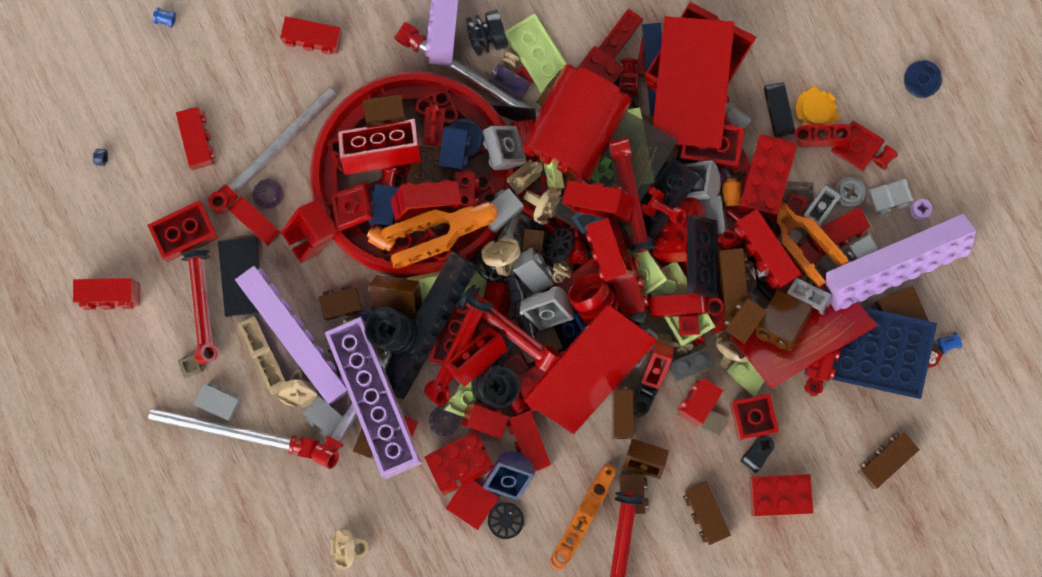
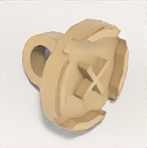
M552 187L542 196L526 191L523 198L536 206L534 221L541 225L548 223V217L552 218L561 203L559 195H561V191Z
M500 238L499 242L496 243L491 241L481 251L485 264L495 266L497 273L503 276L511 274L513 261L521 254L518 242L511 238Z
M728 332L721 333L716 341L718 350L724 355L720 365L725 369H729L734 361H748L731 340V334H728Z
M298 369L293 372L290 381L284 382L279 387L278 395L280 401L285 405L291 407L302 405V407H306L316 400L317 389L311 382H308V377L304 371Z
M337 530L336 535L332 537L331 556L335 558L336 562L334 564L338 569H348L352 566L354 559L363 558L368 553V543L361 538H353L348 530ZM361 543V551L356 553L355 547Z

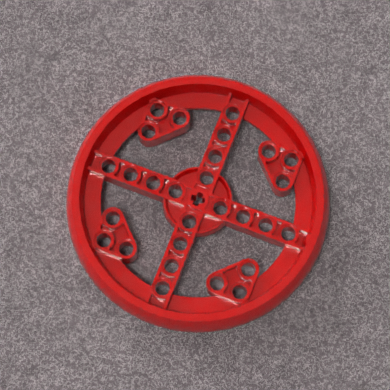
M401 72L377 78L362 85L344 98L334 108L319 131L310 163L312 201L317 199L319 204L324 207L330 221L335 224L331 195L339 193L337 184L338 168L342 174H344L340 152H335L334 147L339 144V131L354 129L365 118L363 100L401 95L403 100L419 99L416 102L417 114L424 119L425 112L421 111L420 107L424 104L430 107L431 105H438L439 108H445V116L448 113L455 115L453 120H446L444 116V126L447 127L459 119L458 113L466 119L474 121L480 127L482 133L490 126L507 125L495 108L478 92L444 75L429 72ZM441 96L447 98L446 102L442 104L438 103L437 99ZM481 146L476 154L468 157L467 161L488 152V150ZM412 164L391 167L399 170L395 179H401V185L408 183L406 179ZM519 166L506 170H493L491 167V180L486 174H478L475 179H479V181L485 180L488 183L485 188L479 187V190H475V197H478V205L485 203L488 197L495 198L494 196L502 189L505 191L509 188L516 195L506 179L516 172ZM382 178L368 184L369 195L371 189H375V184L381 183ZM444 223L443 228L439 230L434 227L430 228L439 237L448 234L450 230L448 223ZM356 225L342 231L337 230L336 234L332 237L334 243L353 260L385 275L408 278L441 271L445 264L431 256L401 268H394L391 256L413 246L410 234L405 235L409 239V243L406 246L399 245V240L402 237H398L389 254H383L381 252L382 249L368 242L369 237ZM484 226L459 236L450 249L465 255L472 261L481 248L497 239L504 226L495 234L488 226ZM448 251L442 252L438 256L443 257Z

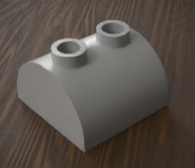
M490 126L483 131L485 138L483 144L488 150L490 156L488 162L493 170H506L527 163L525 154L522 151L523 148L521 147L522 144L517 126Z
M714 161L684 164L701 177L686 198H695L696 200L716 198L720 191V174Z
M551 287L549 291L534 293L533 296L523 299L520 304V311L539 330L574 319L572 304L568 300L567 293L560 287Z

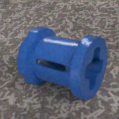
M156 7L153 13V23L166 24L172 28L175 24L176 12H167Z
M956 332L944 338H937V344L942 354H946L948 350L954 348H962L960 336Z

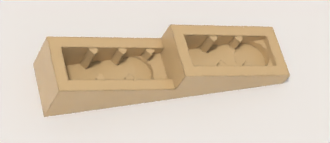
M253 316L238 323V326L267 389L273 396L279 392V387L284 382H287L256 316Z

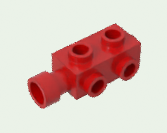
M471 170L455 172V178H452V182L457 181L461 200L463 198L468 199V202L466 204L461 203L456 211L466 207L477 206L478 197H475V190H479V179H475V173H471ZM462 180L469 181L466 185L461 183Z

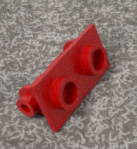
M438 105L426 107L423 145H442L445 108H439Z
M572 224L569 230L575 236V244L568 255L569 264L588 263L584 236L578 226Z

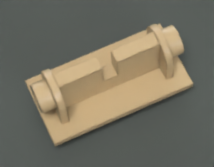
M530 159L506 179L517 195L542 175L540 172L543 170V164L541 162L533 163Z
M568 256L561 261L554 262L553 270L555 272L552 279L556 283H561L565 277H571L574 264H569Z
M658 333L657 341L673 346V354L680 356L691 354L693 341L681 347L676 337L675 341H671L672 335Z

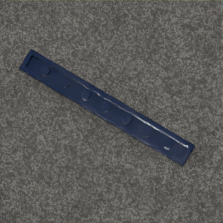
M661 23L642 24L646 72L661 49ZM647 86L650 116L654 117L656 93ZM656 161L655 174L662 173L667 165Z

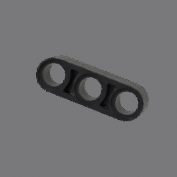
M784 82L765 85L764 94L775 138L794 135L795 126Z

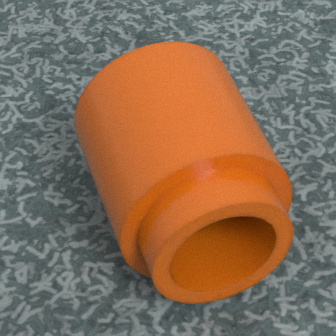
M737 178L726 179V183H722L725 206H740L742 199L741 182H737Z
M379 225L376 228L372 226L367 234V237H369L368 242L384 251L385 249L390 251L397 238L384 241L382 235L384 228Z

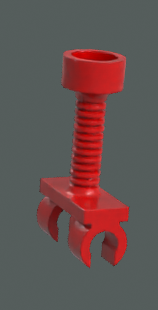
M650 186L647 193L653 197L647 206L640 203L642 213L652 218L656 210H659L669 215L672 222L678 225L682 224L686 219V211L679 207L672 209L661 203L665 194Z

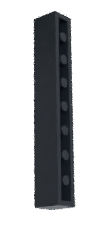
M451 251L413 320L417 328L413 345L403 353L394 354L385 370L396 398L405 399L478 268V265L465 255Z

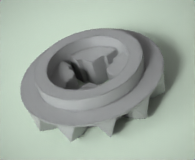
M854 177L842 179L835 189V192L841 195L838 201L841 205L849 208L861 204L866 196L864 184ZM854 186L853 194H855V196L851 195L850 197L846 198L847 191H845V189L849 190Z

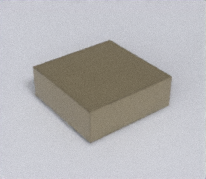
M194 354L178 360L185 379L203 372L201 364L197 363L194 359Z
M711 411L701 428L720 435L727 417Z

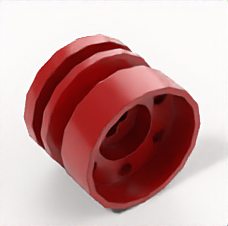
M598 273L587 274L579 278L568 291V300L587 325L591 323L607 303L616 310L619 308L618 298L609 288L608 283L604 279L602 280Z

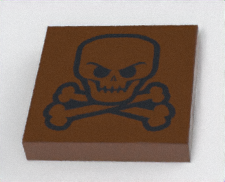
M419 145L421 162L411 165L406 182L420 184L425 181L439 183L442 180H448L451 169L439 168L440 152Z

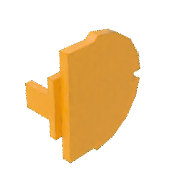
M816 85L808 91H804L797 99L795 113L798 121L803 120L801 125L833 124L841 118L836 111L838 106L834 103L835 97L831 92L828 94L825 90L821 92Z

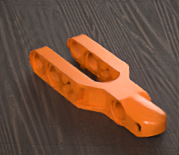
M782 201L778 219L773 221V223L781 231L783 248L791 254V258L817 287H820L826 280L822 278L817 272L815 265L810 264L804 257L802 250L789 237L792 230L804 228L838 267L850 262L813 219L795 215L787 204Z
M489 202L475 207H466L453 213L434 209L384 228L382 235L384 241L398 237L404 238L409 233L417 230L423 231L441 223L450 224L448 234L393 254L391 256L393 267L401 268L450 250L459 236L495 222L498 217V210L494 204Z
M606 464L598 472L550 557V565L554 569H563L573 557L608 493V487L615 476L614 466ZM594 487L602 488L603 494L597 495L594 492ZM580 522V523H581L580 529H579L578 531H577V530H574V529L577 527L578 523ZM566 538L573 540L574 544H569ZM557 555L562 556L564 561H559Z

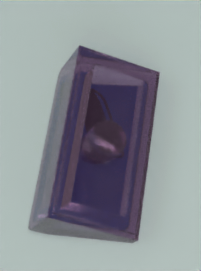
M499 63L488 79L491 83L520 101L530 85L528 81Z

